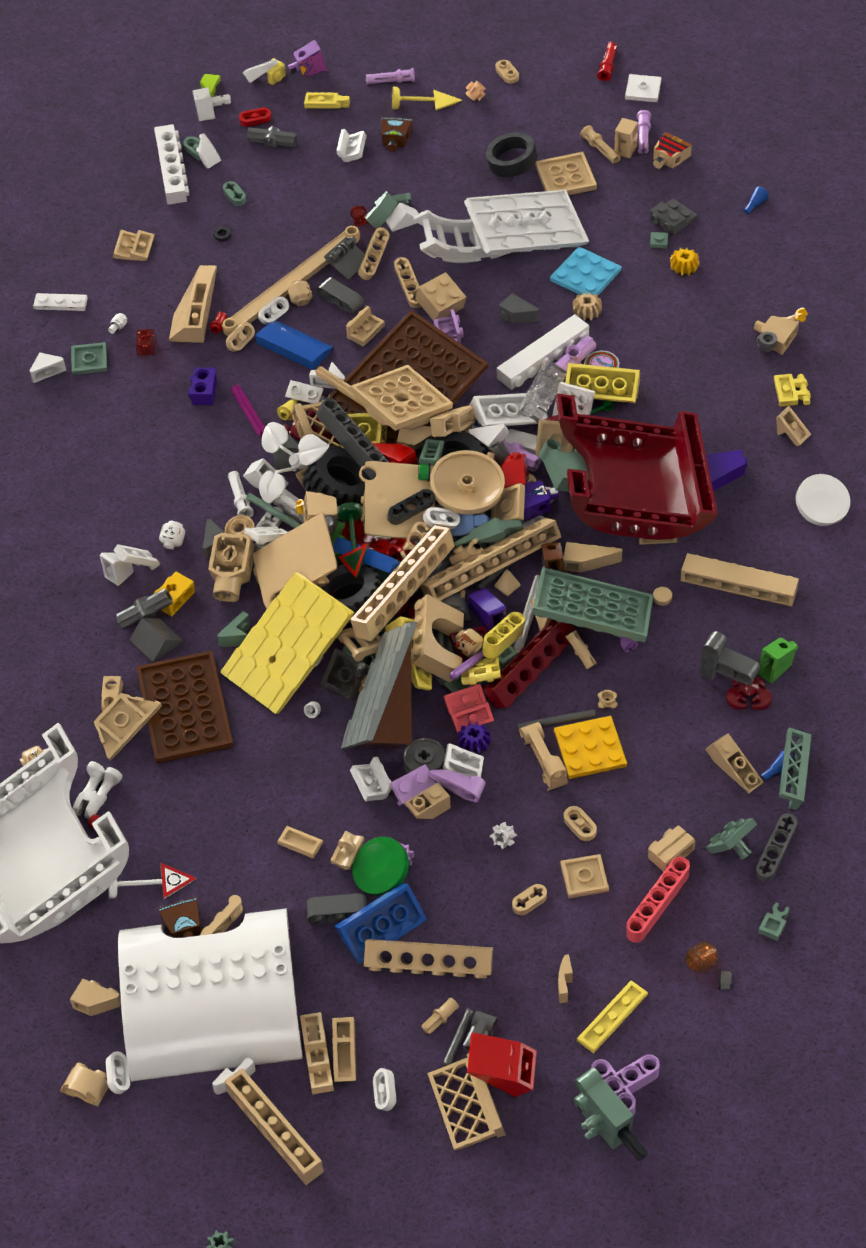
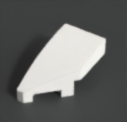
M201 134L199 137L201 138L199 147L196 149V152H199L198 154L204 166L209 169L220 162L221 159L206 135Z

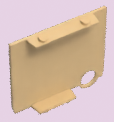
M366 461L365 465L361 467L359 477L365 482L364 496H361V504H363L361 521H363L365 535L407 539L413 525L419 521L424 522L423 514L427 509L399 525H393L387 520L390 507L423 489L431 490L430 480L429 482L418 480V467L420 465ZM367 468L375 471L376 477L373 480H367L363 478L362 471ZM414 504L406 505L409 510L416 509ZM422 526L417 528L421 533L426 532Z
M323 512L252 553L266 608L269 607L273 597L281 592L290 577L295 573H300L320 588L330 582L326 575L337 569V561Z

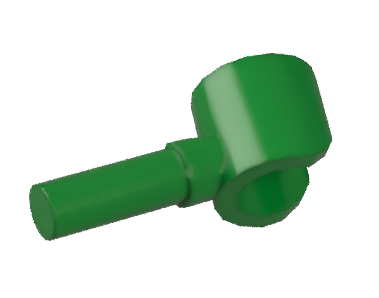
M603 400V405L591 410L590 414L592 415L603 410H613L612 401Z

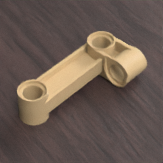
M536 722L519 728L520 736L526 742L524 744L530 743L543 769L542 778L544 784L546 783L549 788L547 790L550 791L567 785V771L560 757L550 755L543 741L544 732L541 724Z

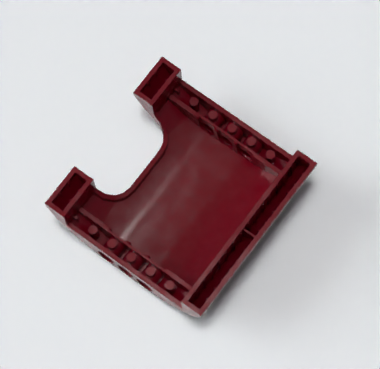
M556 394L558 417L562 433L567 441L581 454L587 465L591 491H589L586 471L567 469L571 504L577 516L585 524L595 530L613 535L651 540H669L693 534L703 529L717 517L718 512L697 413L680 411L674 427L577 414L575 396Z

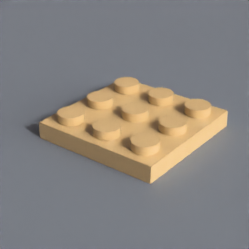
M583 152L544 159L535 163L545 191L566 190L568 195L597 190L596 181Z

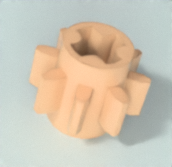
M471 81L466 87L468 90L466 94L473 101L476 99L480 101L485 96L483 92L485 87L478 81L475 83Z

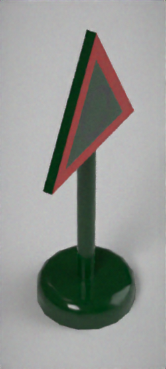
M351 502L342 504L337 509L338 517L342 521L349 522L352 551L338 558L358 578L369 543L356 548L354 521L362 517L363 507L358 503Z

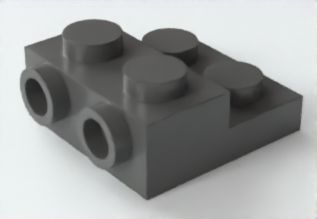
M674 198L667 203L660 202L650 209L651 222L660 225L664 231L670 232L673 235L677 234L698 217V214Z

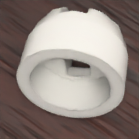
M311 701L304 706V713L309 718H315L321 712V706L318 702Z

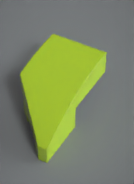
M204 74L200 81L202 88H209L210 97L215 95L216 86L220 82V75Z

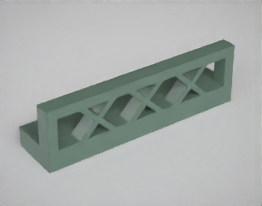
M790 727L786 733L779 797L789 800V809L797 810L804 802L811 734ZM792 736L799 737L796 744L792 740ZM793 751L795 752V761L790 756V753ZM793 768L792 777L788 773V769ZM788 785H791L790 793L785 792Z

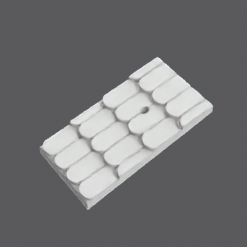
M566 190L472 197L464 201L486 254H510L511 252L579 247L589 242Z

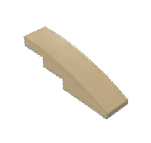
M321 1012L301 1015L300 1020L312 1095L334 1091Z

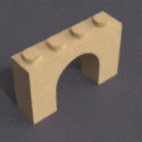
M426 594L414 606V622L418 623L413 634L412 664L451 682L452 679H450L449 674L462 664V658L444 649L434 638L432 628L448 636L451 633L459 632L463 629L464 613Z

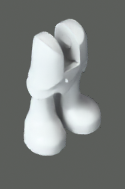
M93 761L89 762L87 766V772L90 776L89 782L85 789L79 793L73 805V810L77 816H80L86 807L84 816L88 820L93 814L98 812L99 808L107 800L106 795L123 777L118 770L108 767L105 771L103 766ZM103 780V783L99 788L98 792L95 791L100 782Z

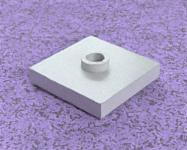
M629 74L625 100L657 102L661 77Z

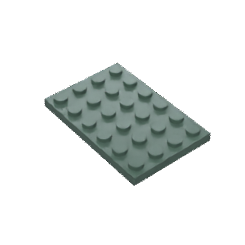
M542 567L531 614L541 618L573 624L577 627L593 629L597 632L609 633L617 637L629 638L633 641L645 642L654 595Z

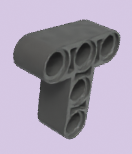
M712 632L702 648L699 674L702 677L707 676L710 680H713L717 673H720L745 685L752 684L761 668L760 664L747 656L726 648V637L720 632Z

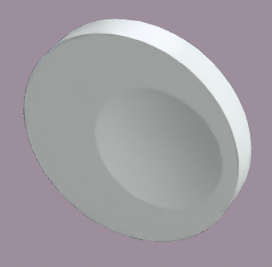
M816 474L806 478L799 486L796 493V505L801 515L809 522L818 526H829L838 523L845 517L850 507V496L846 487L838 479L826 474Z

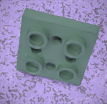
M742 818L737 822H729L724 826L725 830L721 834L718 833L710 839L711 843L706 849L713 854L733 848L741 860L746 858L751 853V850H749L742 838L757 823L753 818L745 820Z

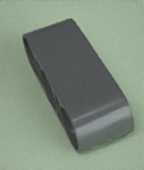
M331 277L316 288L319 296H323L328 302L338 305V308L343 311H348L351 313L350 315H353L365 304L360 294Z
M346 894L310 898L306 902L307 921L310 924H314V922L330 923L334 922V920H341L342 922L367 906L366 896L363 894Z

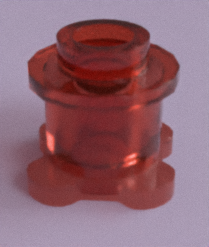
M358 205L351 209L350 215L354 220L353 226L369 224L365 219L368 213L364 206Z

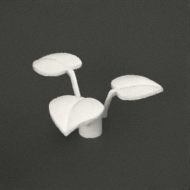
M276 422L268 423L262 435L263 448L270 453H275L281 448L291 455L289 463L292 467L277 470L275 473L266 471L262 475L259 482V491L264 502L270 505L284 492L286 481L280 473L296 471V469L306 470L308 465L315 463L323 456L329 448V444L315 435L308 434L299 442L298 449L300 452L293 453L283 446L288 440L286 428Z

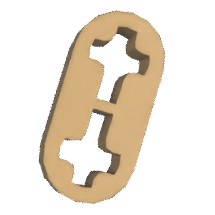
M541 884L532 885L513 899L512 910L517 915L529 913L546 901L547 889ZM534 892H541V897H539L538 895L534 896ZM519 902H520L521 904H524V903H525V907H524V908H523L522 906L518 907V903H519Z

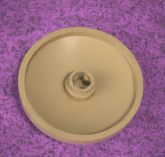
M463 450L449 453L436 462L430 474V489L435 494L436 501L444 508L460 514H477L487 511L498 503L504 492L505 478L500 466L489 456L476 451Z

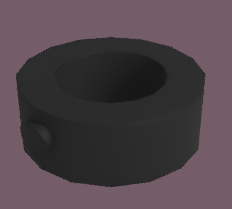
M219 227L214 231V238L217 241H228L231 237V232L227 227ZM221 232L227 233L225 236L218 235Z

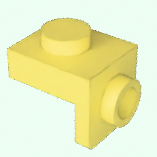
M278 61L274 67L267 71L268 83L271 85L280 82L286 76L285 65L281 61Z

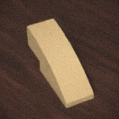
M468 405L430 418L432 437H445L452 432H460L474 424L473 405Z
M354 1017L332 1018L334 1082L356 1081Z

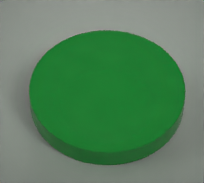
M377 837L368 841L360 848L353 862L352 873L356 885L369 895L383 896L404 881L409 868L408 854L399 842L389 837Z

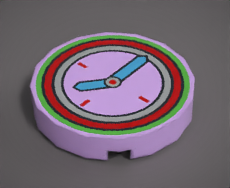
M600 350L589 354L585 358L584 365L619 368V360L613 353Z

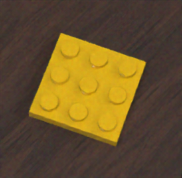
M611 716L554 728V734L569 779L627 767V761Z

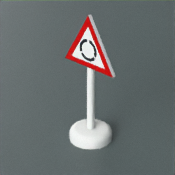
M160 863L162 879L119 882L116 879L108 887L109 899L116 898L117 887L162 884L163 899L197 878Z

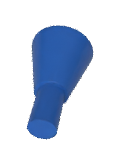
M756 187L749 204L743 211L749 214L754 207L769 198L768 191L763 187Z
M781 751L770 768L761 774L765 781L773 775L782 772L784 751ZM790 753L791 758L795 761V758Z

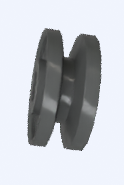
M420 738L412 741V744L405 748L403 755L406 773L408 774L425 764L429 771L444 770L445 752L441 744L430 738Z

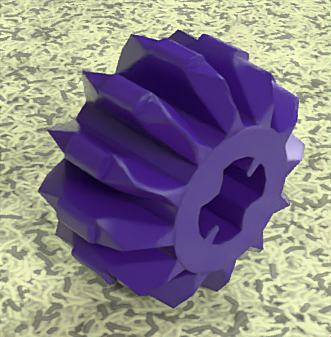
M477 721L474 725L468 722L467 727L462 726L461 731L457 734L459 747L473 753L476 751L479 755L481 749L487 751L488 745L491 743L489 729H486L485 724L479 726Z

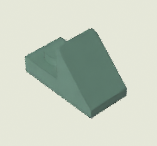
M243 611L217 635L219 646L232 647L241 645L247 636L246 632L250 628V619L247 613Z

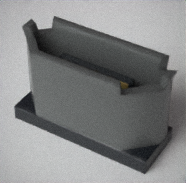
M719 969L718 989L731 990L732 971H721Z

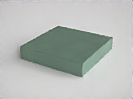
M106 342L71 346L72 375L108 371Z

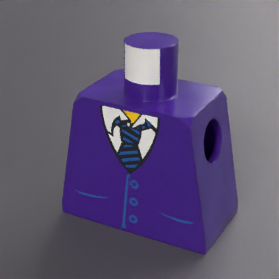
M542 481L526 483L524 522L550 512V500L559 498L558 491L555 488L546 490Z

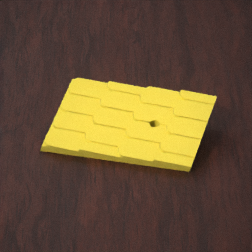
M295 573L290 577L277 598H274L256 626L250 630L241 645L236 648L220 673L272 712L279 714L355 612L300 573Z

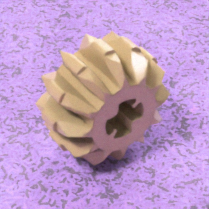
M583 292L582 295H577L573 301L574 314L579 318L583 317L584 321L586 318H589L591 321L593 317L598 318L602 311L601 298L597 297V294L592 295L591 292L589 294Z

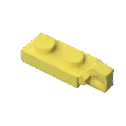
M306 93L304 107L349 108L350 98L349 96L338 95V93Z

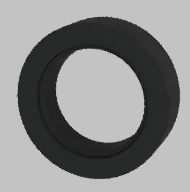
M514 132L504 134L493 140L486 149V158L490 170L494 174L502 177H513L525 173L534 166L537 161V151L534 141L529 135ZM514 148L526 150L517 159L511 161L497 160L507 150Z

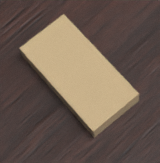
M286 826L277 843L314 859L323 844V840Z

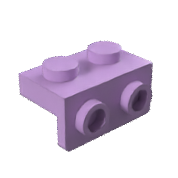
M454 309L450 310L449 317L433 319L435 327L461 344V338H464L462 327L459 328V315H455Z
M426 764L389 783L399 801L397 802L398 806L405 805L406 801L436 784L428 776L430 771Z

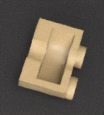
M77 1063L72 1068L60 1092L72 1097H79L84 1102L98 1107L108 1089L107 1075L100 1070L92 1071L84 1064Z

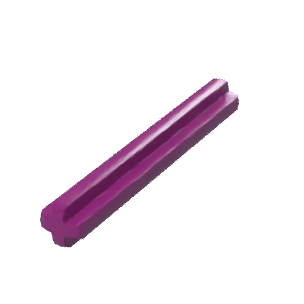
M240 385L232 386L231 389L234 397L257 435L262 437L265 429L264 424Z

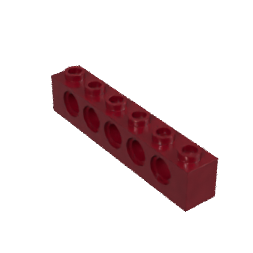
M551 619L500 671L501 678L494 679L493 682H490L483 689V692L495 708L506 709L510 707L516 697L523 694L526 690L525 688L537 680L538 675L550 666V662L561 655L562 650L570 645L566 636L576 630L573 624Z

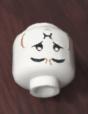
M169 521L163 524L159 540L164 544L163 547L174 550V547L182 545L186 531L181 523Z

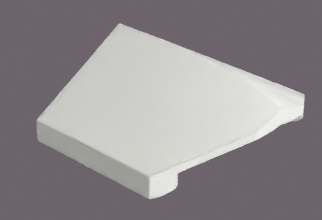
M448 743L443 768L444 770L458 772L469 777L478 776L481 778L484 757Z

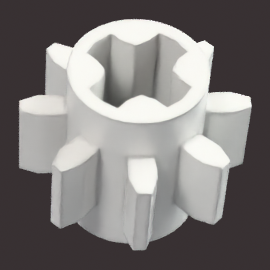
M506 822L501 823L500 826H494L493 830L495 832L490 835L494 841L493 845H501V849H504L507 845H513L514 841L512 839L517 836L513 830L514 826H506Z

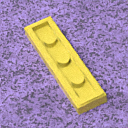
M631 980L577 1038V1042L594 1054L644 1000L648 992Z

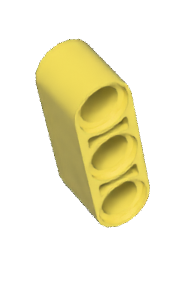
M512 612L484 636L482 654L490 659L496 658L523 634L524 615L519 612Z

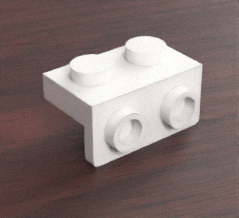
M345 129L341 131L337 154L344 162L362 158L367 136L365 132L361 131L349 135Z
M373 757L370 764L352 766L350 772L365 801L387 798L392 789L389 784L391 780L388 778L384 766L378 757Z

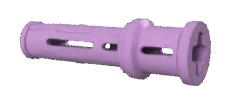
M414 68L402 71L398 69L396 72L366 74L367 85L397 82L399 84L407 81L415 82Z
M642 110L637 113L639 131L638 153H642V149H644V154H647L649 151L648 135L651 129V113L647 110Z

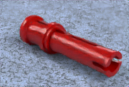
M614 42L607 44L604 60L600 63V70L597 73L599 80L609 81L612 77L611 72L614 69L613 61L617 45Z

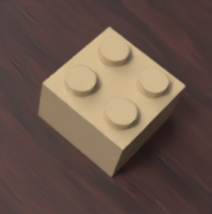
M445 272L419 286L415 299L433 320L450 316L451 309L457 312L464 308L466 296Z

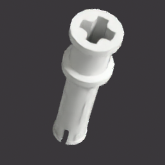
M232 471L228 474V479L235 496L234 505L238 509L237 515H244L250 518L253 516L254 510L250 507V501L246 499L247 495L244 492L239 473Z

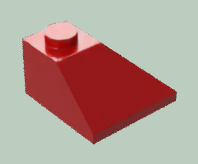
M520 452L511 453L500 465L505 478L504 488L519 483L526 485L529 477L526 454H520Z

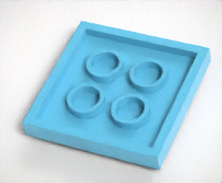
M578 247L550 276V281L579 295H582L583 292L585 294L591 292L592 295L597 294L598 296L622 270V266Z

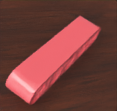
M676 857L672 860L629 918L626 930L628 940L634 943L641 942L687 881L690 863L686 858Z

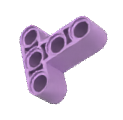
M645 1055L615 1072L606 1060L599 1059L592 1064L591 1068H595L598 1072H605L604 1075H601L610 1088L617 1089L615 1091L616 1095L625 1105L630 1106L628 1109L634 1115L636 1100L632 1093L658 1077L659 1060L654 1055ZM645 1067H653L654 1069L647 1070ZM633 1077V1078H635L636 1080H634V1081H629V1080H627V1078Z

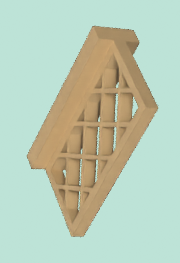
M322 402L304 406L301 403L294 404L291 415L300 439L308 434H312L329 444V446H341L333 442L334 436L331 440L322 436L324 430L330 431L324 424L316 420L317 414L314 419L306 415L305 411L308 410L317 413V408L320 407ZM313 424L322 428L319 434L312 431L311 427Z
M468 1058L428 1073L455 1151L494 1136L498 1138L506 1135L488 1084L468 1073L464 1078L455 1075L458 1068L468 1067ZM445 1075L448 1079L443 1087L436 1084L434 1077ZM452 1079L462 1082L457 1092L448 1089ZM466 1084L475 1089L471 1097L461 1094ZM446 1092L455 1095L451 1105L442 1102ZM459 1097L469 1101L464 1111L455 1108ZM473 1103L481 1106L478 1116L468 1113ZM452 1111L461 1114L457 1124L450 1122L448 1119ZM466 1117L475 1120L471 1130L461 1126ZM479 1122L488 1125V1132L483 1134L475 1132ZM459 1130L468 1133L465 1141L456 1142L455 1136Z

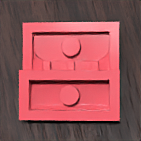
M481 684L442 696L457 733L461 731L462 726L467 727L468 722L474 725L477 721L480 726L494 721Z

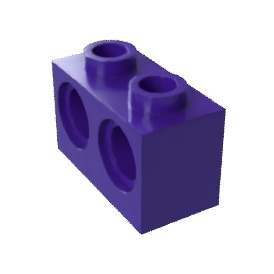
M195 368L194 375L190 376L192 387L188 389V398L191 399L192 405H213L217 385L216 368Z

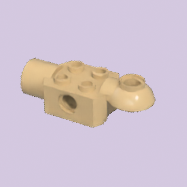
M239 515L231 518L226 523L225 533L214 536L208 570L213 580H215L213 597L217 600L227 602L238 601L241 585L250 581L254 560L252 553L255 552L256 548L251 537L244 533L245 528H254V522L248 516Z

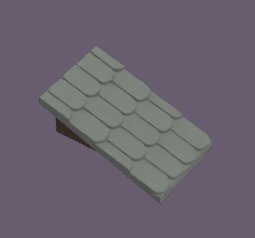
M418 622L404 623L403 626H398L396 629H391L382 635L375 660L370 664L364 689L358 696L352 720L348 721L341 749L351 747L401 748L412 744L411 638Z

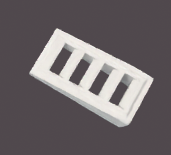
M271 60L248 68L243 74L249 82H253L274 67L278 61Z

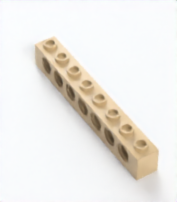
M543 518L483 549L480 554H474L429 577L420 585L424 596L428 594L441 601L540 549L542 544L552 543L561 538L556 520Z
M434 525L350 619L357 638L372 641L455 547L450 528Z

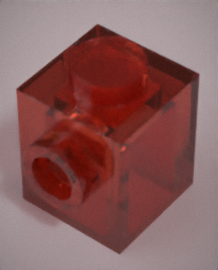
M137 329L135 341L137 356L155 355L156 336L154 329Z

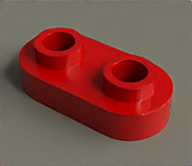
M268 108L248 110L239 115L240 124L245 127L264 124L271 120V111Z

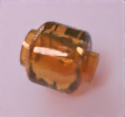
M700 942L688 949L686 963L695 972H705L717 964V950L707 942Z

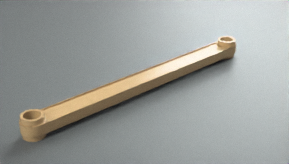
M356 226L347 227L343 233L232 317L225 319L222 325L223 333L229 336L240 324L253 322L258 318L259 311L273 299L288 295V287L293 281H307L328 265L329 262L324 256L345 237L353 236L356 239L355 243L360 240L358 228Z

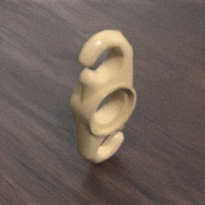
M419 521L413 525L407 537L406 545L403 547L404 551H412L416 546L410 542L411 538H417L421 541L427 534L426 532H419L417 529L419 526L424 527L426 532L430 530L425 522ZM401 551V557L405 559V552Z

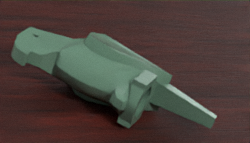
M494 518L470 530V534L454 543L458 547L470 543L473 539L477 538L480 547L485 549L489 543L499 542L505 537L522 530L523 526L520 519L505 521Z

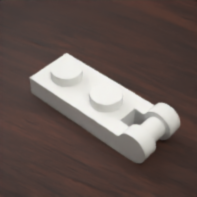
M118 544L113 550L118 555V559L126 564L129 562L137 566L144 565L148 566L151 570L160 565V562L156 558H152V554L148 550Z

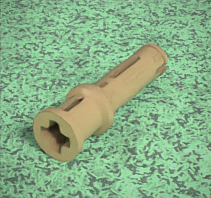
M587 125L582 129L580 136L586 139L591 147H596L612 164L620 161V155L602 140V136L596 133L592 126Z

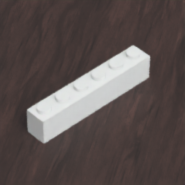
M574 314L498 366L497 379L511 390L515 387H520L525 380L533 378L538 371L546 369L554 360H559L566 353V349L569 346H575L582 338L589 336V325Z

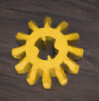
M680 248L679 251L675 250L670 257L671 270H674L675 274L681 272L682 276L684 273H687V275H690L691 272L695 273L699 266L698 254L694 252V249L688 250L686 248L683 250Z

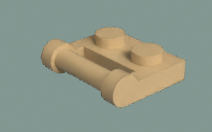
M353 627L342 630L337 639L346 645L352 653L354 660L359 662L365 656L377 653L381 637L377 634L372 641L357 638ZM354 637L361 648H357L350 638Z

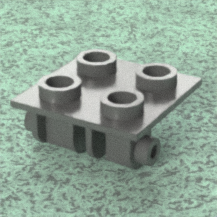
M353 236L345 237L324 256L347 280L358 272L365 255L355 246L356 239Z

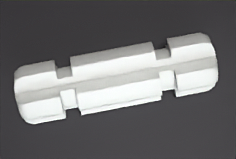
M229 94L223 95V97H211L213 107L220 106L222 103H231Z

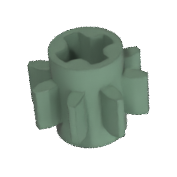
M215 1231V1235L212 1238H207L210 1245L206 1248H232L230 1246L234 1245L233 1238L228 1239L227 1231L224 1234Z

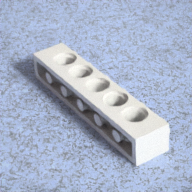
M174 124L154 127L167 205L187 202L186 196H189L188 186H185L187 178L186 174L183 175L185 167L184 163L181 164L183 156L182 152L179 153L181 145L180 141H178L180 140L178 131H175Z

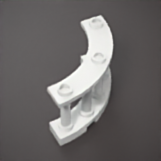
M429 210L413 217L417 223L424 227L427 240L420 244V249L433 258L437 256L446 262L469 263L481 261V258L485 257L494 259L506 255L486 254L471 219H446L433 214ZM431 230L437 231L438 240L435 237L433 238ZM444 232L454 233L457 246L446 244ZM473 232L476 247H464L461 233Z

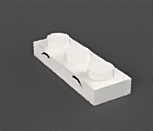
M36 293L33 306L34 309L85 311L88 298L87 295Z

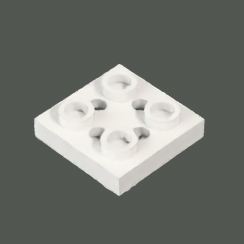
M560 382L557 393L575 396L577 414L590 415L595 391ZM556 401L552 416L558 415Z

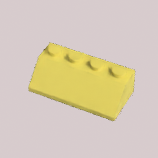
M568 363L565 383L595 391L594 399L635 403L638 397L640 370Z

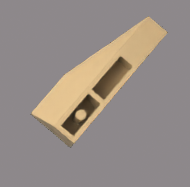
M199 266L174 313L169 342L204 343L217 266Z

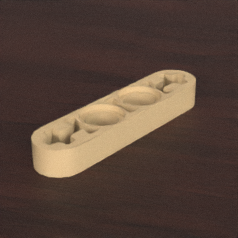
M377 228L372 235L358 270L359 276L364 280L371 279L376 272L389 239V232L385 228ZM372 245L378 246L380 250H375ZM368 257L374 258L375 262H371Z
M403 257L397 258L394 261V269L410 307L420 308L422 306L413 297L417 294L419 284L410 262ZM410 276L411 278L403 279L402 277ZM410 287L416 288L413 291L407 290Z

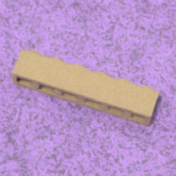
M688 553L681 570V581L787 606H793L798 589L799 578Z

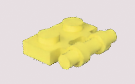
M792 374L774 375V384L780 407L798 405V399L803 400L804 405L811 403L810 391L807 390L808 383L803 374H799L797 379H793Z
M499 656L493 659H481L461 674L462 685L470 684L472 686L477 685L478 682H493L494 679L501 678Z

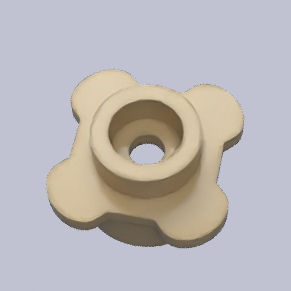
M604 690L598 693L600 700L598 703L599 708L611 707L614 709L617 707V693L611 690Z

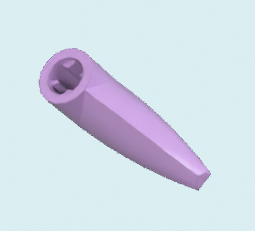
M430 770L428 773L429 777L448 790L472 802L479 801L486 784L478 776L469 777L449 770Z

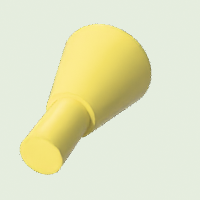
M291 399L277 409L278 416L282 420L291 421L293 419L291 415L293 406L299 400Z

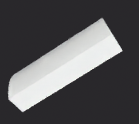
M538 393L474 396L470 403L474 407L475 418L484 427L503 423L506 426L538 424L539 419L544 420L548 418Z

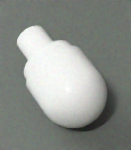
M122 313L116 314L110 322L111 326L108 331L114 334L119 327V331L123 329L127 324V317Z

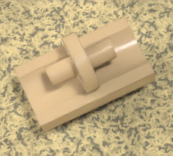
M345 831L338 842V846L331 858V863L345 870L350 869L356 854L364 842V837Z

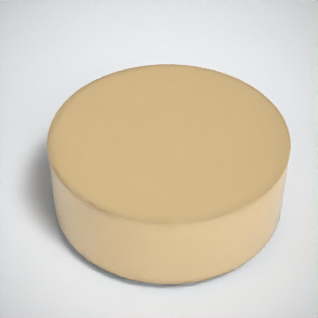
M666 587L656 588L653 592V601L658 605H667L672 600V592Z

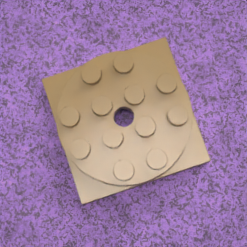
M409 365L354 384L350 389V392L364 403L366 411L381 425L390 426L395 431L401 428L412 430L415 427L428 424L430 418L452 409L453 402Z

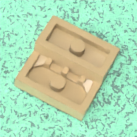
M121 230L113 258L147 261L155 234L138 230L137 234Z

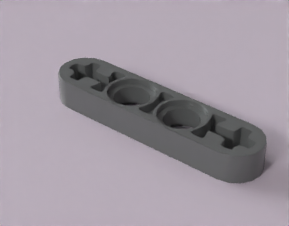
M783 814L779 818L756 867V876L761 881H770L774 877L797 828V818L794 815ZM787 821H791V824L788 825L787 831H785V823H787ZM782 836L786 841L778 843L775 841V838ZM775 852L779 857L770 859L767 854ZM769 864V871L763 874L762 870H765L766 865Z

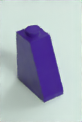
M742 450L706 455L713 491L744 475L745 468L748 467L747 458L743 457Z
M486 588L474 591L468 595L471 610L481 625L486 626L488 632L507 616L505 605Z

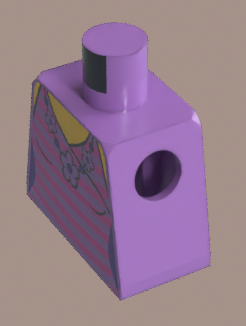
M316 40L295 51L293 55L296 62L288 65L291 74L300 71L303 78L328 71Z

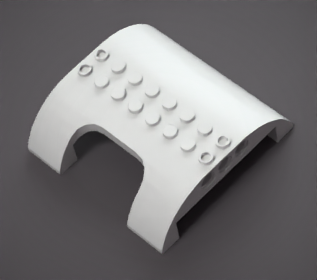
M59 723L42 734L49 748L0 783V943H13L32 938L67 920L103 893L118 878L129 856L128 842L109 811L92 823L99 837L90 839L72 809L69 792L78 767V756Z
M287 908L247 913L239 927L217 934L172 938L164 934L163 924L119 931L118 958L121 1010L131 1081L237 1068L247 1057L254 1061V1065L303 1059L298 1027Z

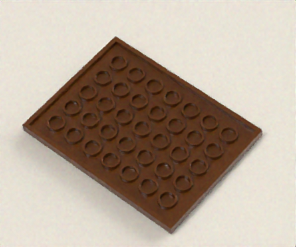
M411 310L343 381L352 386L409 365L454 404L485 372L489 365L482 358ZM337 389L328 396V398L334 399L347 414L368 413L363 406ZM430 422L428 424H425L424 426L431 427ZM387 426L386 443L397 444L399 429L395 431L390 426Z

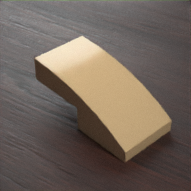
M569 954L564 955L559 969L558 994L560 1003L568 1002L566 983L573 982Z

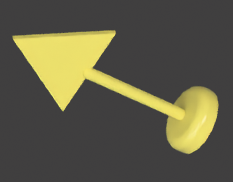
M393 87L392 89L393 110L399 109L400 100L435 101L436 110L454 105L462 100L433 90L434 97L400 96V89L398 87Z

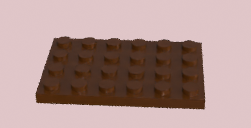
M212 650L136 666L142 698L153 702L159 701L162 704V707L148 721L156 764L234 747Z

